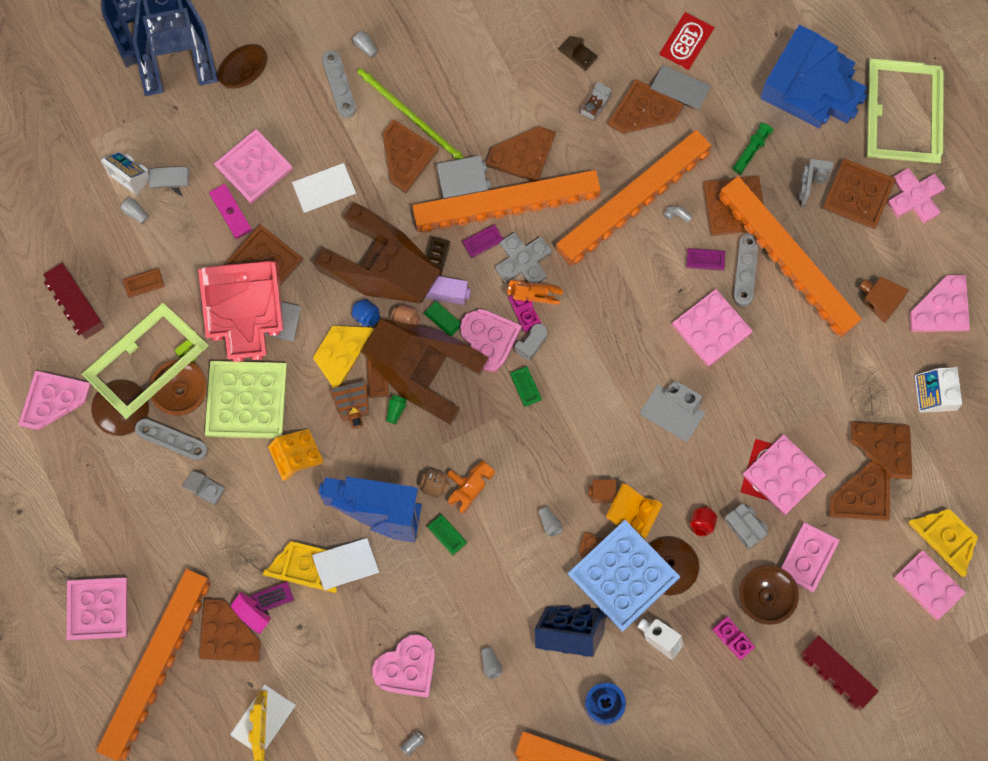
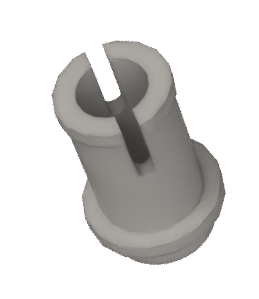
M418 731L416 733L413 732V736L400 746V749L408 757L421 744L424 745L423 742L426 740Z

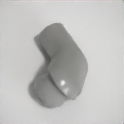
M668 206L664 212V216L667 219L679 216L686 223L693 217L682 206Z

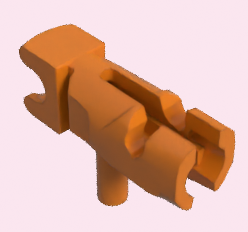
M510 280L507 288V294L513 295L515 300L526 301L527 299L528 301L559 305L561 301L555 300V296L546 294L549 291L558 295L563 294V290L559 286L529 283L525 280Z
M483 461L470 470V475L467 478H462L453 470H450L447 476L460 487L450 496L447 501L448 504L454 505L455 502L461 501L460 513L464 514L472 505L471 503L486 486L482 478L490 480L496 473L495 470Z

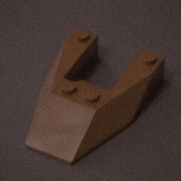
M353 202L344 215V219L349 227L375 239V244L360 266L323 247L313 262L317 270L365 296L422 303L441 274V271L404 232L371 210Z
M380 319L361 351L402 398L449 425H452L461 410L460 407L429 390L445 359L448 357L479 376L490 360L488 356L440 330L386 319Z

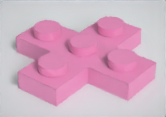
M907 168L893 177L896 178L895 185L901 194L889 200L887 204L897 218L914 210L923 224L940 215L941 212L931 198L943 192L945 187L936 174L919 182L911 170Z

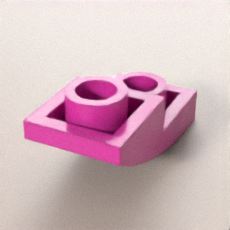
M513 295L508 297L524 333L530 331L534 325L541 324L533 308L532 301L527 299L526 301L515 300Z
M240 592L231 604V608L244 623L260 634L269 623L271 617L255 607L257 604L255 600Z
M725 616L712 628L713 632L739 660H742L755 648L747 636L740 632L728 616Z

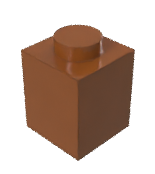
M616 479L592 480V486H588V497H592V503H613L616 497Z

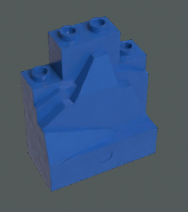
M799 24L767 78L760 99L820 128L822 123H827L830 115L848 124L851 118L854 119L859 111L857 109L858 104H863L867 97V94H865L867 86L852 79L856 71L853 69L855 61L838 52L837 45Z
M325 477L324 483H320L319 495H321L325 505L332 506L353 519L370 526L371 531L394 540L416 542L422 504L416 503L418 487L354 477H346V481Z

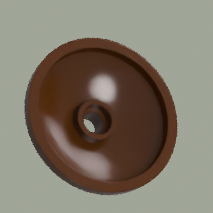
M247 44L235 49L221 63L218 70L219 81L224 87L230 89L250 85L265 70L268 61L267 52L258 44Z
M115 380L105 384L126 406L144 392L139 385L128 380ZM97 392L92 401V417L96 425L107 434L113 436L129 435L135 432V426L138 421L147 419L149 401H146L130 417L125 419Z
M663 537L649 544L666 563L670 560L674 562V566L671 568L680 576V579L663 595L674 596L684 593L691 588L699 573V560L694 549L687 542L675 537Z
M764 565L754 568L744 577L739 588V601L744 612L752 620L764 625H775L784 622L794 613L799 602V590L794 578L787 571L777 566ZM769 594L771 599L765 600L764 595Z

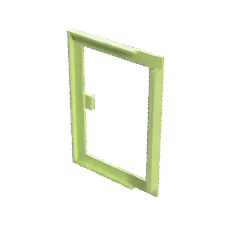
M869 59L867 157L941 163V155L943 154L944 77L942 66L924 65V63ZM878 70L932 74L931 153L877 149V116H882V105L877 104Z
M162 303L85 370L82 376L127 419L209 345L168 306ZM164 317L195 347L133 402L126 406L96 375L125 350L131 355L139 348L134 342Z

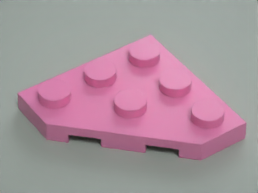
M947 275L911 311V332H967L970 330L966 275Z
M35 371L18 425L39 431L87 402L92 385L88 382Z

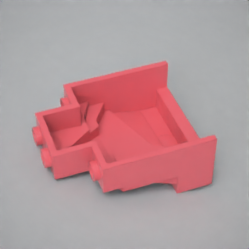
M279 260L207 266L198 269L206 338H211V341L223 340L225 336L228 359H233V362L244 361L246 357H252V360L263 359V356L268 354L266 332H268V335H279L280 331L284 330Z

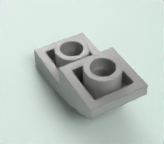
M188 167L149 169L150 188L189 186Z

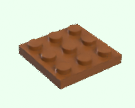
M844 158L822 209L876 229L896 178Z
M742 177L743 182L764 205L760 177ZM735 178L705 181L703 183L711 236L747 233L743 222L733 216L731 208L728 205L725 206L719 196L721 189Z
M260 224L224 265L279 260L281 286L301 264L303 258Z

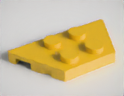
M331 327L313 359L333 388L340 387L373 333V328Z
M950 509L926 515L922 518L912 519L908 522L962 578L967 574V568L978 536Z
M290 541L284 548V551L263 572V576L337 594V587L324 590L312 557L314 554L327 551L325 549Z
M259 690L254 702V708L250 710V722L253 723V728L249 730V743L252 744L254 761L265 760L267 690Z

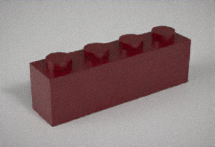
M63 263L43 274L46 279L44 284L49 291L53 290L56 295L53 298L59 306H64L65 311L63 313L68 321L73 320L75 323L73 329L78 336L82 334L86 340L105 328Z
M819 635L800 654L803 657V663L818 671L816 673L818 677L833 685V691L839 696L843 695L848 699V705L854 710L858 709L861 711L879 692Z

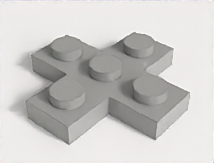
M514 232L500 242V246L509 258L495 266V270L505 284L520 274L529 283H541L547 279L546 273L538 262L552 254V251L542 237L525 246Z

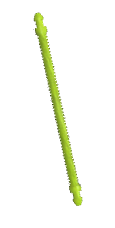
M361 68L357 70L358 74L364 77L363 80L366 83L371 84L379 93L400 109L401 112L422 128L425 133L453 155L455 160L465 159L460 151H457L439 136L436 131L376 81L370 73H366Z

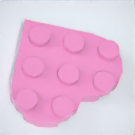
M478 309V311L465 315L460 329L461 337L466 343L489 357L490 360L483 371L496 372L506 362L522 326L489 311Z
M410 635L397 645L395 652H386L384 655H381L376 659L372 668V676L376 685L382 690L391 693L429 698L435 661V650L432 643L423 636Z

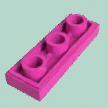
M226 184L209 192L236 240L252 231Z

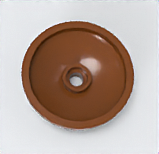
M172 360L161 365L154 372L149 387L179 360ZM190 362L156 392L151 399L155 406L163 413L172 416L187 415L195 411L204 401L207 394L206 377L196 364ZM179 389H184L182 394L177 393Z

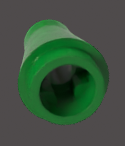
M392 395V398L389 399L386 422L397 424L407 406L406 399Z

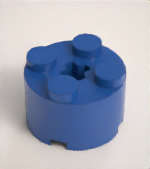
M600 683L593 686L585 700V710L588 717L594 723L602 726H609L618 722L626 708V699L623 691L612 683ZM608 700L610 708H602L601 701L605 702Z

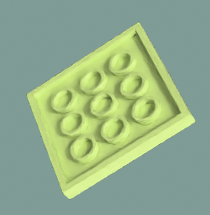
M210 361L205 436L275 439L276 437L283 436L287 363Z

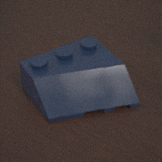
M583 605V608L573 609L571 606H546L535 627V648L545 651L562 652L564 654L570 653L584 657H594L604 635L607 616L600 608H591V605Z

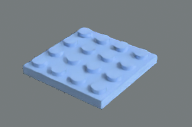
M626 520L568 573V576L622 632L680 579V576Z

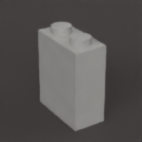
M481 156L437 164L443 199L491 189L489 178L485 179L484 174L487 173L486 162H482Z

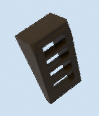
M432 237L427 257L430 261L441 262L440 264L433 263L441 271L439 275L441 277L451 245L449 240ZM433 252L439 253V254H443V255H442V257H441V256H437V255H433Z

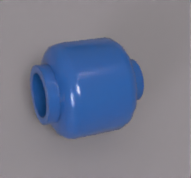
M368 299L357 301L352 307L353 319L363 327L374 326L380 318L379 308Z

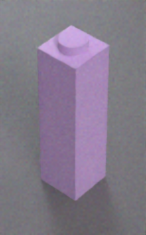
M439 276L425 299L465 305L466 299H470L471 288H468V281Z

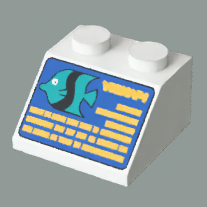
M116 152L104 157L101 162L108 175L136 196L149 182L148 169L142 164L138 166L134 163L135 160L130 155Z
M957 367L938 368L914 376L919 413L957 411L961 407L962 399Z

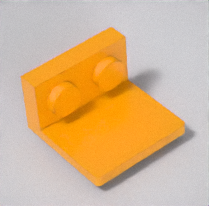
M309 429L276 437L268 446L283 481L290 479L299 470L318 466L324 462Z
M623 483L606 517L617 526L626 520L642 538L646 539L663 504L658 500L644 498L629 485Z

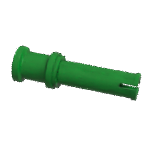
M760 122L755 134L750 136L748 146L732 167L735 173L742 175L759 148L764 147L768 136L773 134L774 130L768 124Z

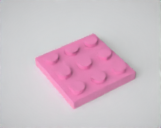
M257 129L214 163L215 167L250 204L254 203L293 170V167Z
M717 289L672 322V326L708 367L753 333L751 328Z
M783 435L743 473V476L785 516L826 474Z
M127 578L67 581L68 641L128 638Z

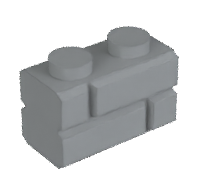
M742 503L729 513L724 521L745 547L750 550L769 534L767 532L768 527L762 520L758 521L754 516L756 513L750 505L746 506Z

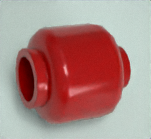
M707 506L695 509L690 520V528L694 534L701 537L712 534L717 523L716 513Z

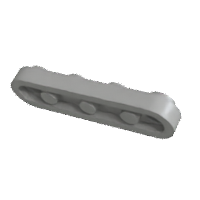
M327 51L323 55L322 61L338 113L343 118H351L356 113V106L340 55L336 51ZM330 57H334V60H332V61H330V60H328V59H329ZM345 105H349V106H350V107L347 108V109L343 108Z
M753 234L743 235L739 242L733 299L740 307L750 305L754 294L758 244ZM750 240L753 244L748 245L746 241ZM745 293L747 297L742 298L740 294Z
M142 419L135 426V431L140 438L194 461H201L208 454V449L202 441L149 419ZM148 427L149 431L144 433V428ZM197 449H201L200 454H195Z

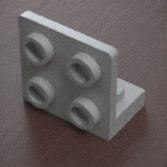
M811 159L809 165H805L801 178L802 188L800 189L798 199L802 200L801 207H805L808 200L811 181L817 184L828 182L833 169V162Z

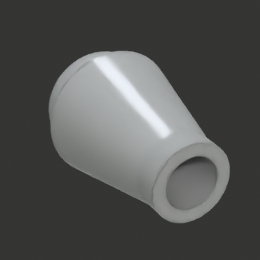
M362 30L353 37L354 45L370 58L378 53L368 33Z
M130 197L120 207L125 215L139 221L141 224L149 217L139 203Z
M544 507L538 512L545 534H548L549 537H554L563 531L562 523L550 511L549 507Z
M493 648L483 649L481 653L484 675L487 676V679L501 676L503 667L493 652Z

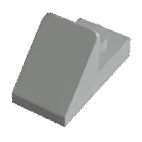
M191 471L182 486L183 489L214 506L217 505L226 490L224 487L209 480L206 475Z

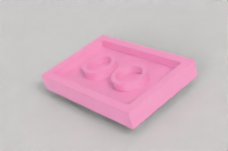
M804 522L781 568L794 578L798 586L814 593L840 540Z
M923 550L894 577L936 621L966 593Z

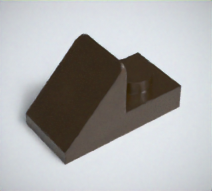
M569 36L558 48L562 54L584 71H587L598 59V56L584 45V39L580 37Z

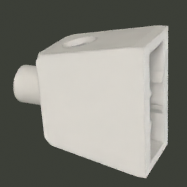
M644 618L638 625V628L645 632L646 641L670 660H673L684 646L682 635L658 619L651 623Z

